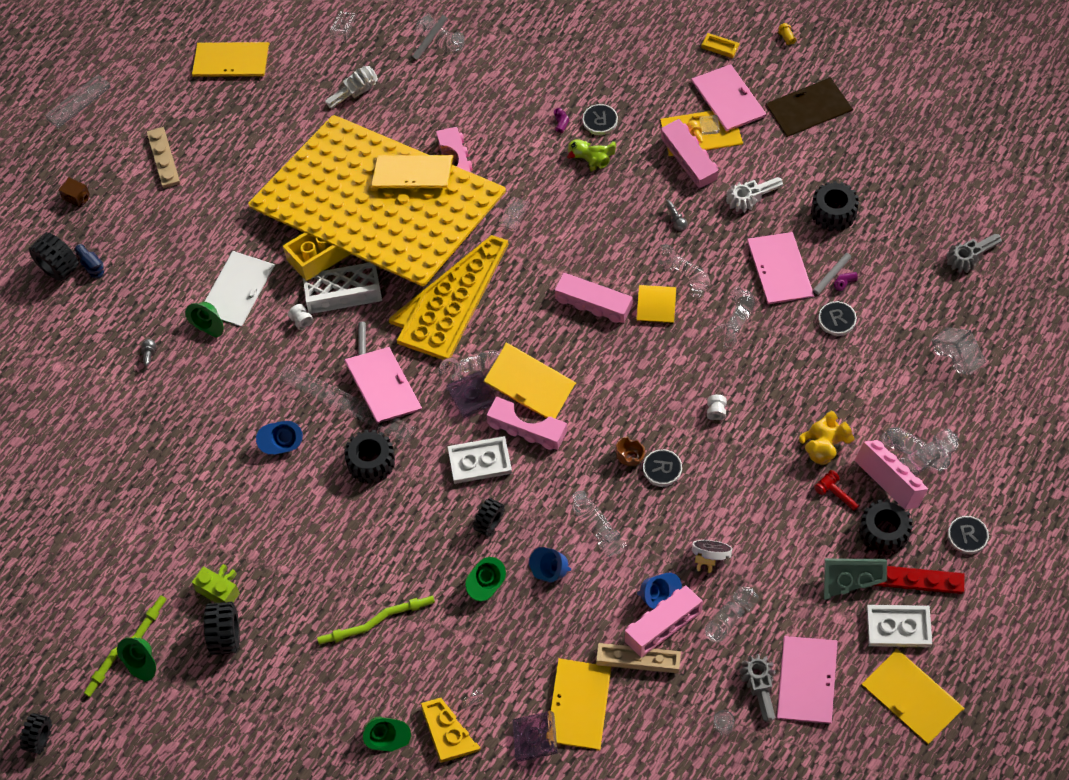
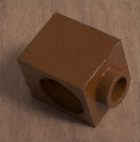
M70 177L67 178L58 190L63 200L78 207L86 203L90 195L85 184Z

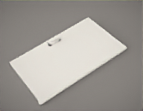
M232 251L204 302L214 305L221 320L242 327L275 264Z

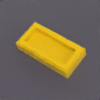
M707 33L701 44L702 49L730 58H734L740 46L738 42Z

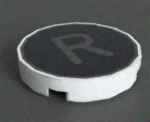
M592 105L583 114L584 128L594 135L609 134L617 126V113L608 105Z
M839 301L824 305L818 317L819 325L823 331L834 336H844L850 333L855 327L857 319L853 308Z
M666 449L656 450L645 458L643 473L653 485L660 487L669 486L680 478L682 462L672 451Z
M972 516L956 518L948 529V540L951 546L963 554L980 552L986 546L989 539L986 525L981 520Z
M697 540L693 542L692 552L695 555L701 553L702 557L706 559L723 560L726 559V556L727 558L731 557L732 547L718 541Z

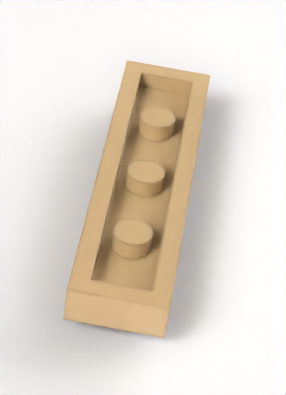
M164 127L147 131L163 189L180 184Z
M599 643L596 665L679 673L681 651L652 649L643 657H640L630 646Z

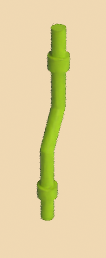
M160 595L153 607L148 609L145 619L130 638L143 637L152 621H155L159 616V611L167 600L164 596ZM117 647L111 650L99 670L95 671L92 675V680L84 691V694L88 697H91L97 686L102 684L106 678L105 674L118 656Z
M429 596L418 600L414 598L407 603L385 608L364 625L342 631L341 629L334 630L331 634L317 637L319 645L332 641L336 643L343 641V638L368 632L390 615L408 610L416 611L420 610V607L434 604V597Z

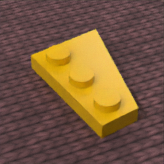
M442 698L421 703V709L440 763L481 750L480 746L469 736V732L457 721L456 716Z

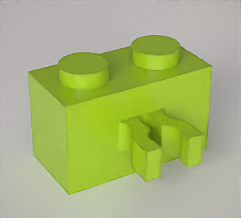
M224 564L220 567L219 574L203 566L193 579L192 584L196 592L216 603L234 602L240 593L237 585L230 580L234 579L237 573L232 569L229 574L224 575L227 571V566Z

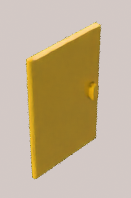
M197 43L192 76H265L270 43Z
M713 111L660 119L662 127L677 119H680L686 125L691 120L697 121L702 129L703 143H699L702 150L743 145L739 128L726 131ZM668 149V156H674Z
M453 155L377 156L371 186L372 188L406 189L448 188L454 157Z
M508 343L504 344V348L483 381L546 419L548 417L556 419L571 390L576 385V382Z
M895 649L861 684L927 744L965 709L898 649Z
M558 658L546 742L600 751L611 666Z

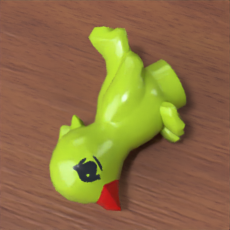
M573 140L568 144L567 159L584 158L589 163L591 172L596 170L597 166L603 169L610 162L609 156L615 155L616 142L614 141L608 146H590V143H587V141Z

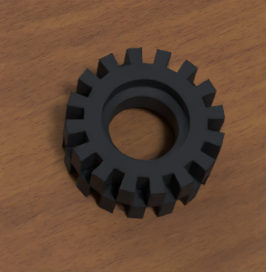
M492 498L486 499L484 504L481 505V509L478 510V515L475 517L476 520L473 523L474 530L487 537L491 536L501 521L505 505Z
M31 713L30 717L28 716L26 719L27 722H24V729L21 731L20 748L24 751L41 754L51 734L52 720L48 716Z

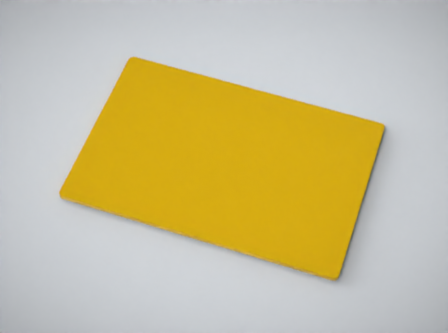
M333 115L250 200L248 205L253 210L299 231L307 232L310 236L318 237L321 241H327L330 245H336L337 248L413 283L425 286L506 193V188L454 165L451 166L448 188H372L377 156L428 154Z

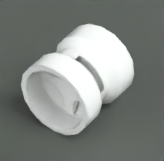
M302 304L293 306L288 312V317L295 321V326L299 330L305 329L314 320L311 314L306 312L307 310Z
M711 395L708 397V419L724 420L726 418V409H724L727 404L726 397L722 395Z

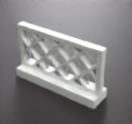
M370 262L322 271L313 277L318 280L314 285L308 283L303 278L309 314L382 301L376 265ZM367 268L373 269L369 275L362 273L363 270ZM346 272L355 273L351 278L344 276ZM329 275L336 276L332 282L326 279ZM358 276L364 278L361 283L355 281ZM340 280L346 282L342 287L337 285ZM369 281L374 283L373 285L365 286ZM322 283L328 285L324 290L318 288ZM350 285H353V286L356 287V288L347 289ZM332 288L338 290L335 292L328 293ZM314 291L320 293L319 295L310 296Z

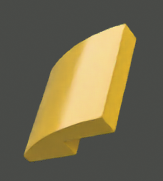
M639 285L637 321L674 323L676 287Z

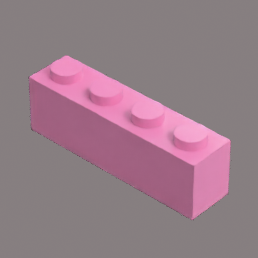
M677 119L661 128V139L699 189L718 179V166L709 159L707 151L705 149L702 150L697 138L690 134L689 128L685 123L683 124L680 119Z
M563 273L555 288V299L561 304L568 303L574 305L578 310H588L595 316L607 317L614 323H624L633 306L632 296L567 273Z
M874 440L866 441L862 444L854 461L905 510L918 508L928 491L922 480L915 477L907 466L903 465L893 453H890L884 447L882 442Z
M686 585L680 590H675L671 597L659 602L651 612L644 613L640 620L628 625L625 630V643L640 657H643L700 614L703 601Z

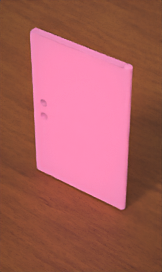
M731 64L691 79L726 131L767 116Z
M793 232L747 239L767 304L815 297Z
M390 347L344 360L376 423L422 410Z
M784 636L777 708L778 720L786 719L832 724L837 640Z

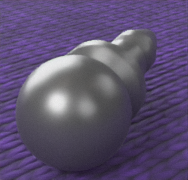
M667 200V209L673 217L671 222H674V229L677 231L686 230L688 227L686 219L682 218V214L678 215L674 204Z
M152 339L144 340L141 345L145 366L149 365L151 356L155 354L156 343Z

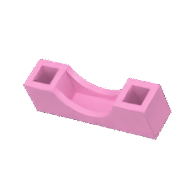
M453 127L436 131L441 155H453L454 159L458 162L456 167L468 172L473 171L471 161H467L466 158L469 157L467 147L462 145L464 143L463 134L458 132V128Z
M499 397L495 398L487 413V423L493 429L499 430L501 428L512 436H522L526 441L540 443L548 450H558L567 433V423L552 417H548L544 421L535 424L523 422L515 414L514 403Z

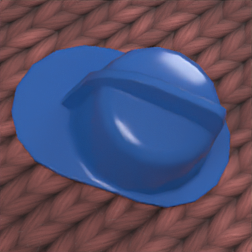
M281 421L264 425L258 430L256 435L258 448L266 454H279L295 450L300 446L303 439L301 428L292 421Z
M538 547L531 553L529 558V566L533 576L544 581L554 582L565 577L567 571L572 569L568 567L566 556L554 549Z
M674 573L660 574L644 580L637 595L641 596V599L650 608L655 609L659 602L667 600L675 590H680L682 583L680 578Z

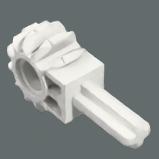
M363 66L343 81L345 87L325 101L328 107L332 109L350 95L356 98L371 89L378 80L375 71L370 66Z
M777 177L757 185L755 180L746 182L744 185H741L740 182H738L737 186L732 184L727 191L726 202L730 204V209L736 207V212L742 209L745 213L747 209L752 210L753 205L761 201L763 194L782 187V179Z

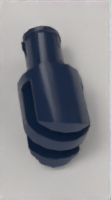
M83 244L77 245L74 248V253L80 258L81 266L93 278H101L104 274L103 262L94 252H89Z

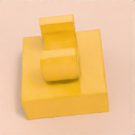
M698 553L695 558V563H698L697 571H700L701 565L705 564L708 566V573H711L716 560L706 559L702 557L701 553Z

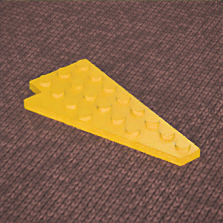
M493 235L489 236L389 318V323L403 328L397 339V344L449 362L509 245L508 240Z

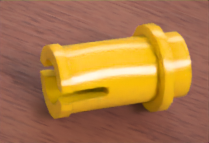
M783 23L778 27V33L782 35L786 45L794 44L797 41L790 25Z

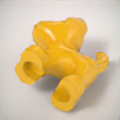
M834 411L828 412L821 420L812 424L809 431L799 436V442L802 444L808 439H814L805 445V450L811 460L820 465L828 464L831 462V459L835 458L837 452L834 445L839 442L850 444L855 441L849 425L846 422L840 425L836 422L838 417Z

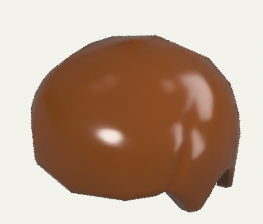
M625 436L616 443V457L620 463L627 466H636L643 462L646 455L645 447L639 443L638 439L632 441L628 436ZM628 454H635V456L626 458Z

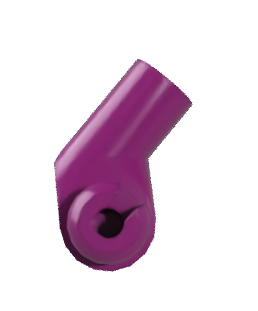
M556 108L553 112L558 122L555 130L563 133L569 123V117L564 110Z
M857 272L840 274L834 282L835 289L842 291L848 282L858 281Z

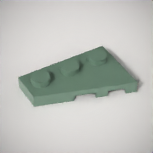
M824 558V600L835 595L849 593V591L858 588H866L887 581L886 559Z

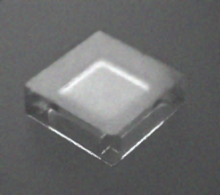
M717 115L700 117L702 135L719 133Z

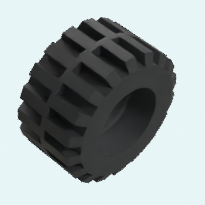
M833 181L831 184L829 182L825 183V186L820 185L819 189L815 190L811 214L812 219L816 220L818 226L822 224V229L828 227L829 231H833V228L841 231V227L845 230L848 228V224L851 226L855 221L859 197L854 189L851 190L850 185L845 186L843 182L839 184L837 181ZM837 203L843 206V208L834 209L827 204Z
M48 232L44 233L28 249L38 267L58 281H63L79 264L75 254L68 245L57 236Z
M364 430L365 433L361 434V432H358L356 437L352 436L350 438L351 442H347L344 454L350 474L352 473L353 478H359V482L362 483L364 480H367V484H372L371 480H375L377 483L380 482L379 478L382 477L383 480L387 478L386 473H392V467L394 468L395 454L392 442H390L388 436L385 437L382 432L377 434V430H372V432ZM368 451L380 453L379 457L373 461L366 462L360 459L361 455Z
M888 499L885 502L877 500L876 504L874 502L871 503L869 508L867 507L864 510L859 527V532H861L860 538L861 540L864 539L863 544L865 546L870 545L869 550L872 552L874 549L878 550L877 554L882 555V551H886V555H890L892 550L894 554L898 553L899 548L902 550L905 544L908 543L912 531L913 521L910 518L909 511L905 512V509L898 506L896 501L891 503ZM878 521H888L897 530L892 533H885L880 531L875 523Z
M233 602L207 604L205 607L204 636L210 655L237 653L240 643L239 619Z

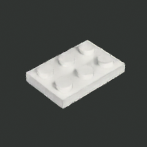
M505 436L448 446L454 484L512 474Z
M867 605L869 646H932L930 606Z

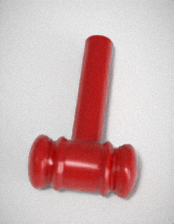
M830 470L814 485V489L818 494L825 495L830 490L853 511L860 506L835 485L840 480V477L833 470Z

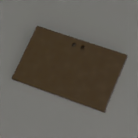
M831 77L766 103L785 132L786 137L853 111V108Z

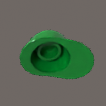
M192 303L185 309L186 319L194 327L215 338L223 334V322L218 315L217 309L211 303Z
M486 557L476 564L468 574L465 582L466 591L471 598L476 601L488 600L502 585L506 577V569L502 561L495 557Z
M142 638L122 639L117 645V654L131 675L144 682L152 680L156 674V663L151 656L152 649L150 644Z
M380 716L374 717L364 725L363 741L370 749L392 752L408 745L410 742L411 730L401 720Z

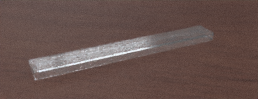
M288 363L277 377L279 381L405 445L416 431L415 427L398 418L376 423L366 402Z

